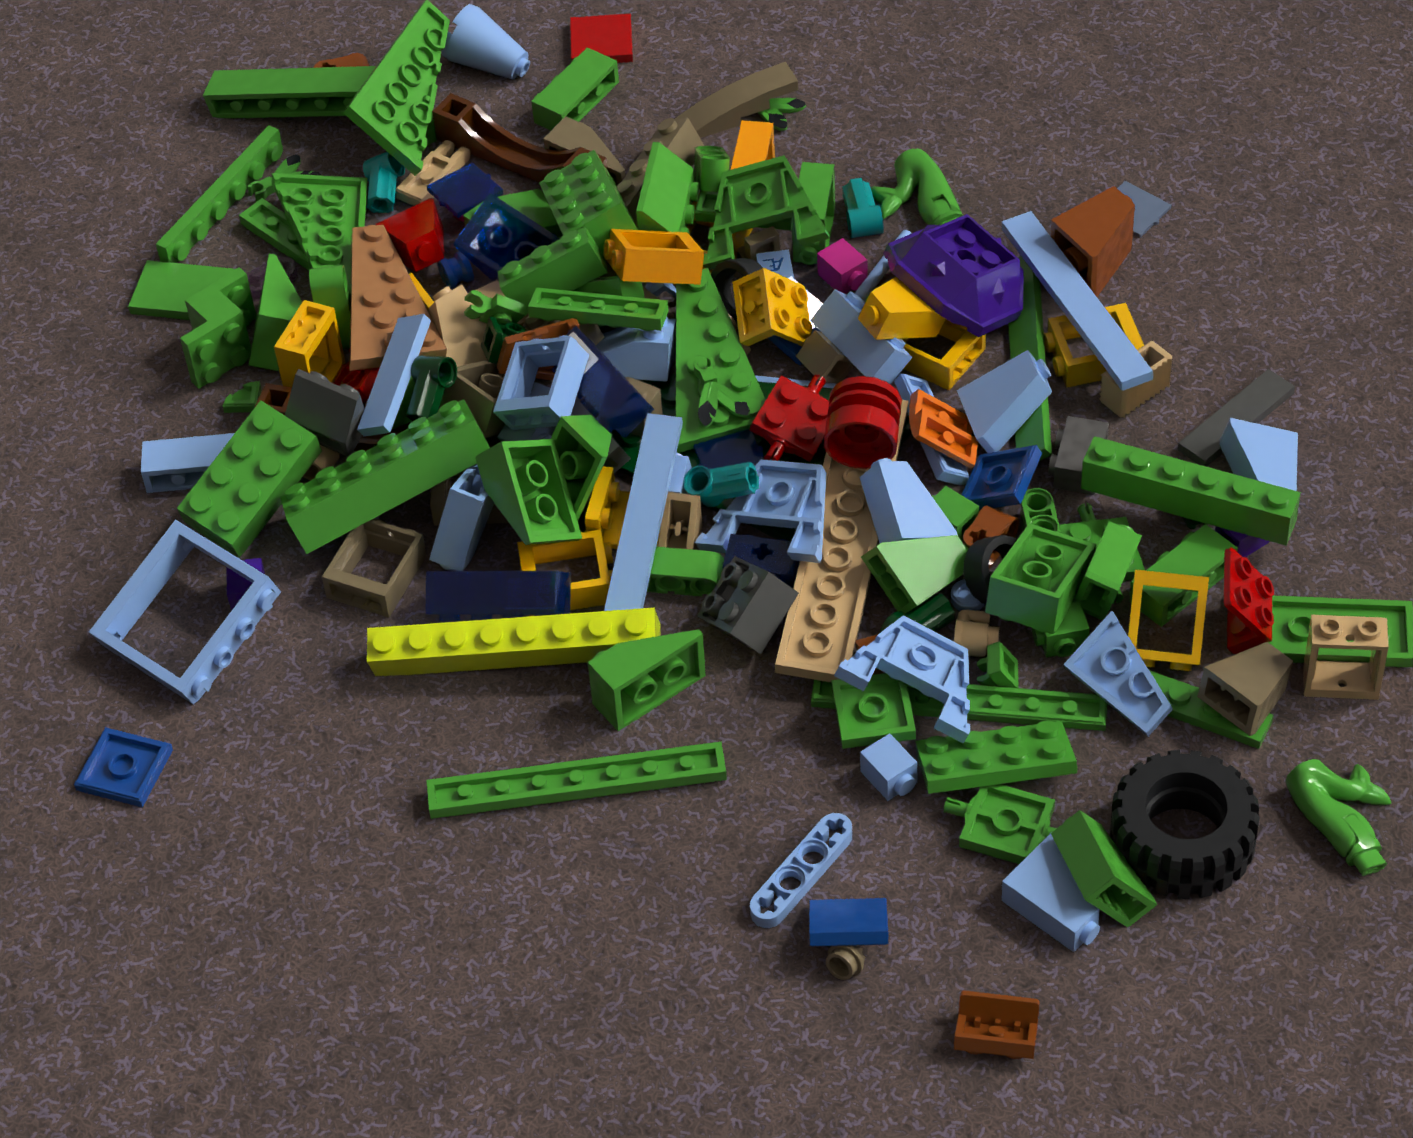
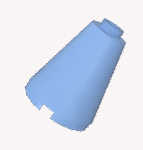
M473 4L465 6L453 20V23L457 26L453 34L448 32L442 56L447 58L448 61L512 80L517 76L523 77L530 66L528 52L480 7Z

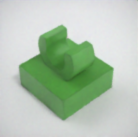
M1000 641L988 645L987 657L977 662L979 669L987 673L977 677V681L981 685L986 686L998 685L999 687L1019 688L1018 660Z

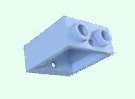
M565 335L557 338L515 342L493 412L511 430L557 426L561 416H571L589 354L578 344L577 340ZM558 365L549 394L529 397L538 368Z

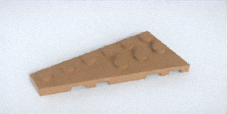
M384 225L352 228L349 371L380 367L398 318L425 314L431 320L419 356L446 357L447 348Z

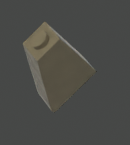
M1265 642L1205 666L1197 697L1251 736L1257 732L1286 691L1293 660L1268 642Z

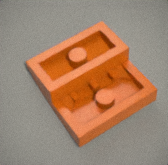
M917 389L910 395L909 422L914 438L968 468H973L976 462L978 441L976 437L972 436V427L967 415Z

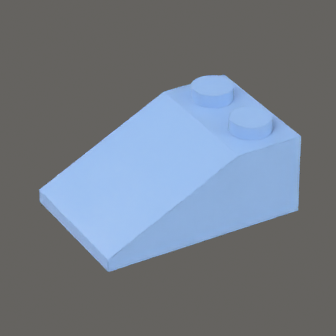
M666 316L661 331L618 327L603 333L605 338L591 350L597 356L598 361L583 374V376L631 377L638 380L668 381L676 356V319H668Z

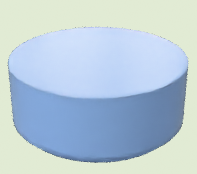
M965 579L953 585L951 589V603L958 611H979L985 606V604L973 597L966 586Z

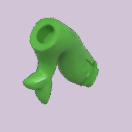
M909 149L898 156L894 163L897 179L895 189L878 186L871 187L873 197L881 204L880 208L883 219L893 215L901 205L905 204L911 198L917 185L919 187L918 210L927 225H942L964 216L942 171L922 149Z
M1318 759L1308 760L1297 765L1287 775L1285 782L1290 795L1303 815L1328 839L1340 856L1346 857L1345 861L1349 866H1356L1362 876L1384 869L1387 863L1379 853L1382 847L1370 823L1358 811L1337 800H1359L1371 805H1390L1391 800L1388 794L1381 787L1370 782L1368 772L1359 764L1354 766L1349 779L1338 776Z

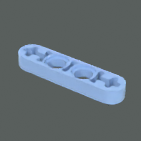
M831 813L824 816L754 894L750 901V916L757 926L772 928L780 924L847 848L852 840V823L846 815ZM839 827L842 828V834L834 833L829 839L828 846L825 842L829 838V828L831 830H836ZM809 852H818L824 857L822 861L816 864H809L803 860V856ZM788 877L796 878L801 882L800 886L793 890L782 888L780 883ZM775 893L778 898L774 902V912L767 910L764 914L761 913L760 906L769 907L774 901Z

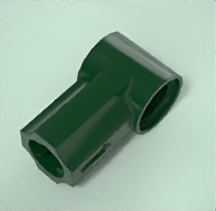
M420 355L414 359L411 374L415 386L406 412L407 418L414 421L421 417L429 418L438 413L445 388L451 387L457 378V365L451 357Z
M941 593L939 595L934 594L906 614L902 611H896L884 621L880 633L903 615L937 632L955 619V611L945 596Z

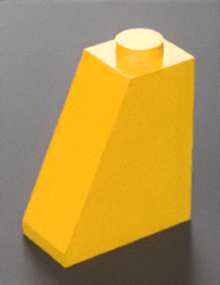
M897 277L871 291L858 316V320L875 340L893 339L894 337L897 339L937 337L946 320Z

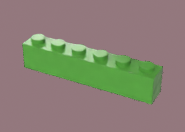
M376 66L215 70L203 97L212 117L346 116L343 111Z
M1093 437L1082 463L1081 489L1285 546L1288 544L1297 521L1301 492L1100 437Z

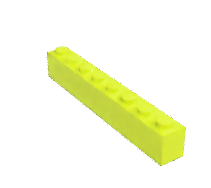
M655 608L367 628V663L375 676L587 663L598 652L607 650L617 643L661 636L660 621Z

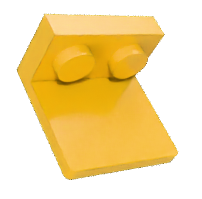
M766 268L757 270L732 282L741 344L750 346L776 335L803 346L804 341L811 336L812 324L809 320L808 294L804 285Z
M603 466L593 487L585 515L586 531L601 529L603 543L610 542L611 549H618L630 492L620 491V483L615 482L613 467Z

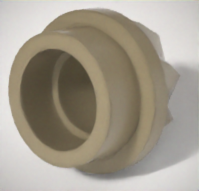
M859 945L831 946L826 958V966L830 973L841 980H848L859 975L864 968V960L866 958L863 955V948H860Z

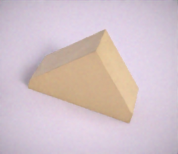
M668 492L660 527L658 547L696 550L697 545L695 542L701 534L703 526L700 496Z

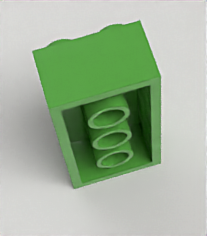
M595 150L578 155L571 164L561 170L550 172L544 180L539 182L562 234L564 235L571 230H578L586 226L603 255L604 243L606 239L610 238L611 229L638 230L615 182Z
M260 400L177 507L184 523L240 558L281 506L280 497L285 495L284 493L289 487L300 481L322 452L316 435Z

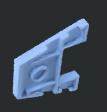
M760 459L755 466L759 476V489L755 491V494L736 497L726 510L720 509L713 518L715 524L707 534L702 532L695 542L700 550L728 553L741 523L796 528L787 551L790 558L795 561L820 563L823 548L827 474L825 469L820 464Z
M903 615L879 633L869 645H864L858 649L852 658L848 661L845 659L840 663L834 676L862 691L865 690L875 668L887 673L891 678L900 680L918 689L922 694L944 703V706L934 725V729L961 743L965 742L970 733V724L967 723V714L970 711V700L967 699L966 691L969 685V657L967 648Z

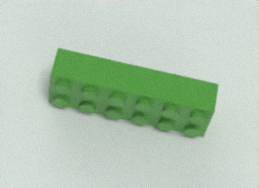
M465 399L459 402L456 400L450 401L440 407L439 412L433 416L414 420L408 425V429L397 435L391 433L382 437L375 447L367 451H356L348 456L345 463L335 468L333 466L326 467L316 474L315 479L305 484L297 483L289 487L285 491V495L280 497L286 520L304 551L308 554L477 464L475 456L486 451L490 446Z

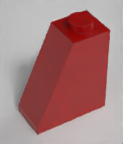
M429 198L375 224L384 225L403 264L413 271L417 272L444 259V227L433 198Z

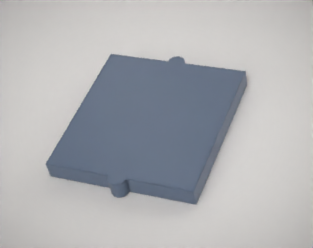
M1124 181L1117 188L1124 195L1129 196L1135 204L1133 234L1139 238L1153 225H1158L1159 219L1171 209V204L1127 181Z

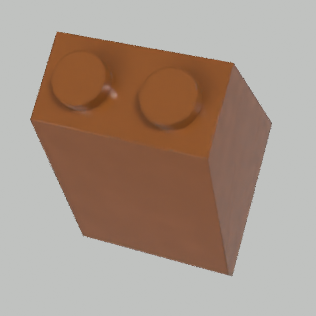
M1115 186L1051 219V238L1096 297H1098L1132 250L1135 204L1129 196L1124 195Z

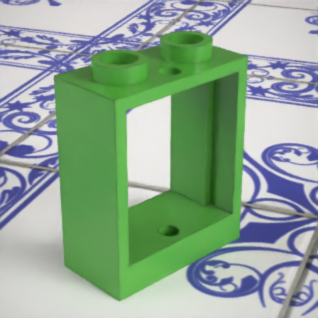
M802 162L799 181L829 233L830 238L835 215L834 164ZM792 217L793 262H802L806 265L817 264V253L829 246L830 239L801 246L797 241L795 220Z

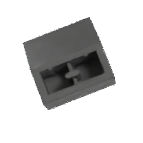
M298 369L294 377L285 416L316 435L321 446L347 457L350 456L362 437V434L357 430L364 412L359 392L346 384H341V386L333 384L318 372L310 371V373Z
M734 556L732 561L724 567L721 578L712 593L704 599L697 617L742 645L761 654L799 592L770 572Z

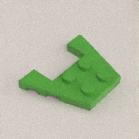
M785 155L722 173L714 208L716 211L713 227L709 230L708 240L710 243L707 254H704L703 265L705 268L712 270L723 261L735 259L733 233L792 217L795 220L797 241L801 246L830 239L829 233Z

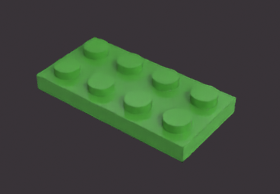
M1272 596L1274 624L1272 625V641L1269 644L1293 660V663H1304L1311 615L1387 618L1389 648L1385 666L1413 668L1412 601ZM1319 648L1317 660L1369 663L1372 650Z
M1042 721L1038 724L1019 727L1005 726L1001 729L983 732L970 731L964 743L950 736H932L928 739L915 741L917 757L928 794L1077 773V760L1062 721Z

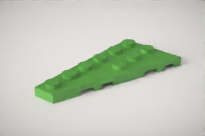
M425 0L419 6L343 111L350 120L414 176L421 172L423 167V161L421 160L422 152L427 146L428 139L425 136L427 126L431 123L438 87L435 83L437 75L441 71V51L445 48L450 19L428 0Z
M272 173L273 188L310 268L344 265L351 294L352 228L365 226L368 178Z
M708 268L702 269L700 285L676 284V417H682L683 421L677 453L751 433L749 430L751 424L766 401ZM708 356L714 360L717 382L722 383L747 402L750 410L748 417L735 416L718 403L715 421L709 427H703L700 424L698 407L703 385L694 374V360L698 361V367L701 369L709 368L707 366Z

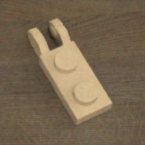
M445 140L435 151H431L422 160L423 167L421 172L416 176L410 173L396 188V198L413 206L429 198H434L469 161L471 156L470 150L461 147L453 154L455 149L454 143Z

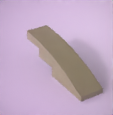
M783 62L755 72L720 89L696 103L675 119L688 117L700 138L740 126L741 117L770 109L769 99L797 91L798 80L788 64Z

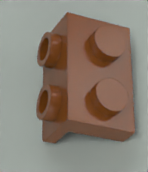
M961 991L954 1037V1050L966 1051L970 1054L1003 1055L1011 1059H1034L1040 1001L1034 998Z

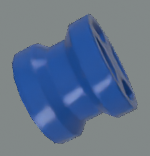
M463 251L456 252L452 258H444L437 262L439 274L446 287L449 286L450 289H454L457 283L474 281L471 264Z

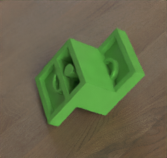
M240 267L185 299L192 331L182 336L180 341L191 382L198 389L208 383L217 381L222 374L235 366L243 365L250 358L251 345L246 327L257 316L247 274Z

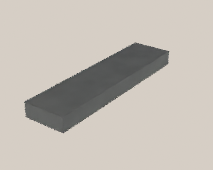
M1270 369L1266 370L1178 443V451L1197 464L1208 466L1223 453L1220 447V438L1230 418L1258 424L1294 394L1295 386Z

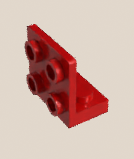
M1232 547L1226 549L1224 553V606L1228 609L1227 649L1233 654H1238L1265 642L1269 643L1272 641V625L1274 624L1272 596L1274 595V587L1267 576H1263L1251 565L1246 557H1242Z

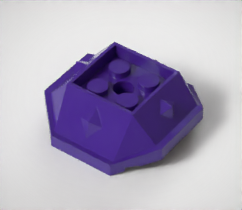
M968 214L942 225H926L924 229L888 243L883 253L885 258L888 259V265L892 274L940 316L954 324L967 327V331L977 337L1017 320L1023 310L1024 269L1020 267V259L1002 244L1001 238L993 237Z

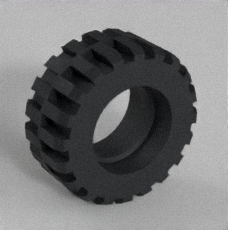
M1180 750L1168 751L1166 756L1162 757L1158 753L1147 757L1146 764L1142 762L1135 764L1129 769V775L1123 776L1118 783L1117 792L1114 793L1112 801L1110 838L1146 888L1149 885L1155 887L1156 894L1167 897L1168 892L1178 894V899H1190V894L1197 893L1199 898L1211 896L1215 888L1222 892L1231 887L1232 878L1236 881L1239 880L1246 873L1247 865L1251 864L1253 860L1260 820L1258 816V799L1253 795V788L1248 780L1245 778L1240 780L1241 773L1232 765L1224 766L1223 760L1213 755L1207 758L1201 756L1202 752L1193 750L1190 751V754H1180ZM1189 809L1208 817L1215 823L1218 829L1201 838L1181 839L1162 832L1152 823L1151 819L1167 810Z

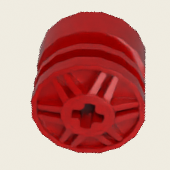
M857 376L846 378L837 383L830 392L828 418L825 428L824 448L828 455L842 465L858 469H870L871 464L880 459L889 458L892 460L897 451L902 398L898 390L888 382L875 377Z

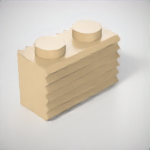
M1150 341L1138 349V352L1153 370V380L1122 391L1107 371L1101 374L1102 379L1100 380L1102 383L1100 385L1102 388H1100L1101 393L1099 394L1101 397L1099 399L1119 417L1125 418V414L1135 411V407L1145 404V400H1150V397L1160 394V390L1170 387L1172 355L1154 341Z

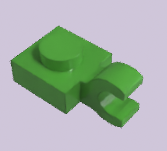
M471 290L464 299L474 304L464 311V315L470 319L479 318V321L486 324L489 317H496L498 324L506 325V323H518L526 316V304L499 294L489 298L479 291Z

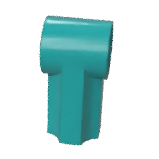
M386 151L365 160L363 163V172L369 182L366 207L373 213H390L393 211L397 178L405 174V167Z
M862 178L850 179L849 183L842 186L843 199L847 209L848 230H851L850 238L883 234L884 226L880 205H875L869 182L863 181Z
M751 462L708 469L705 466H695L686 473L683 484L685 490L690 495L700 496V501L703 505L715 507L723 502L724 499L755 494V491L759 489V476L757 475L755 465Z

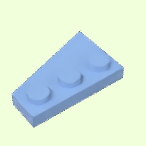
M1113 611L1105 617L1063 664L1066 670L1148 737L1173 710Z

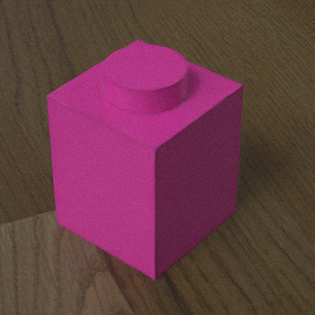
M844 238L817 253L818 275L833 289L844 294L852 290L856 291L868 276L867 259Z

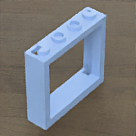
M175 519L93 625L89 633L102 646L194 705L206 691L209 692L213 681L222 669L231 663L235 652L244 640L253 634L255 626L266 611L273 607L272 603L281 591L267 575ZM195 547L252 582V585L185 673L179 678L122 640Z

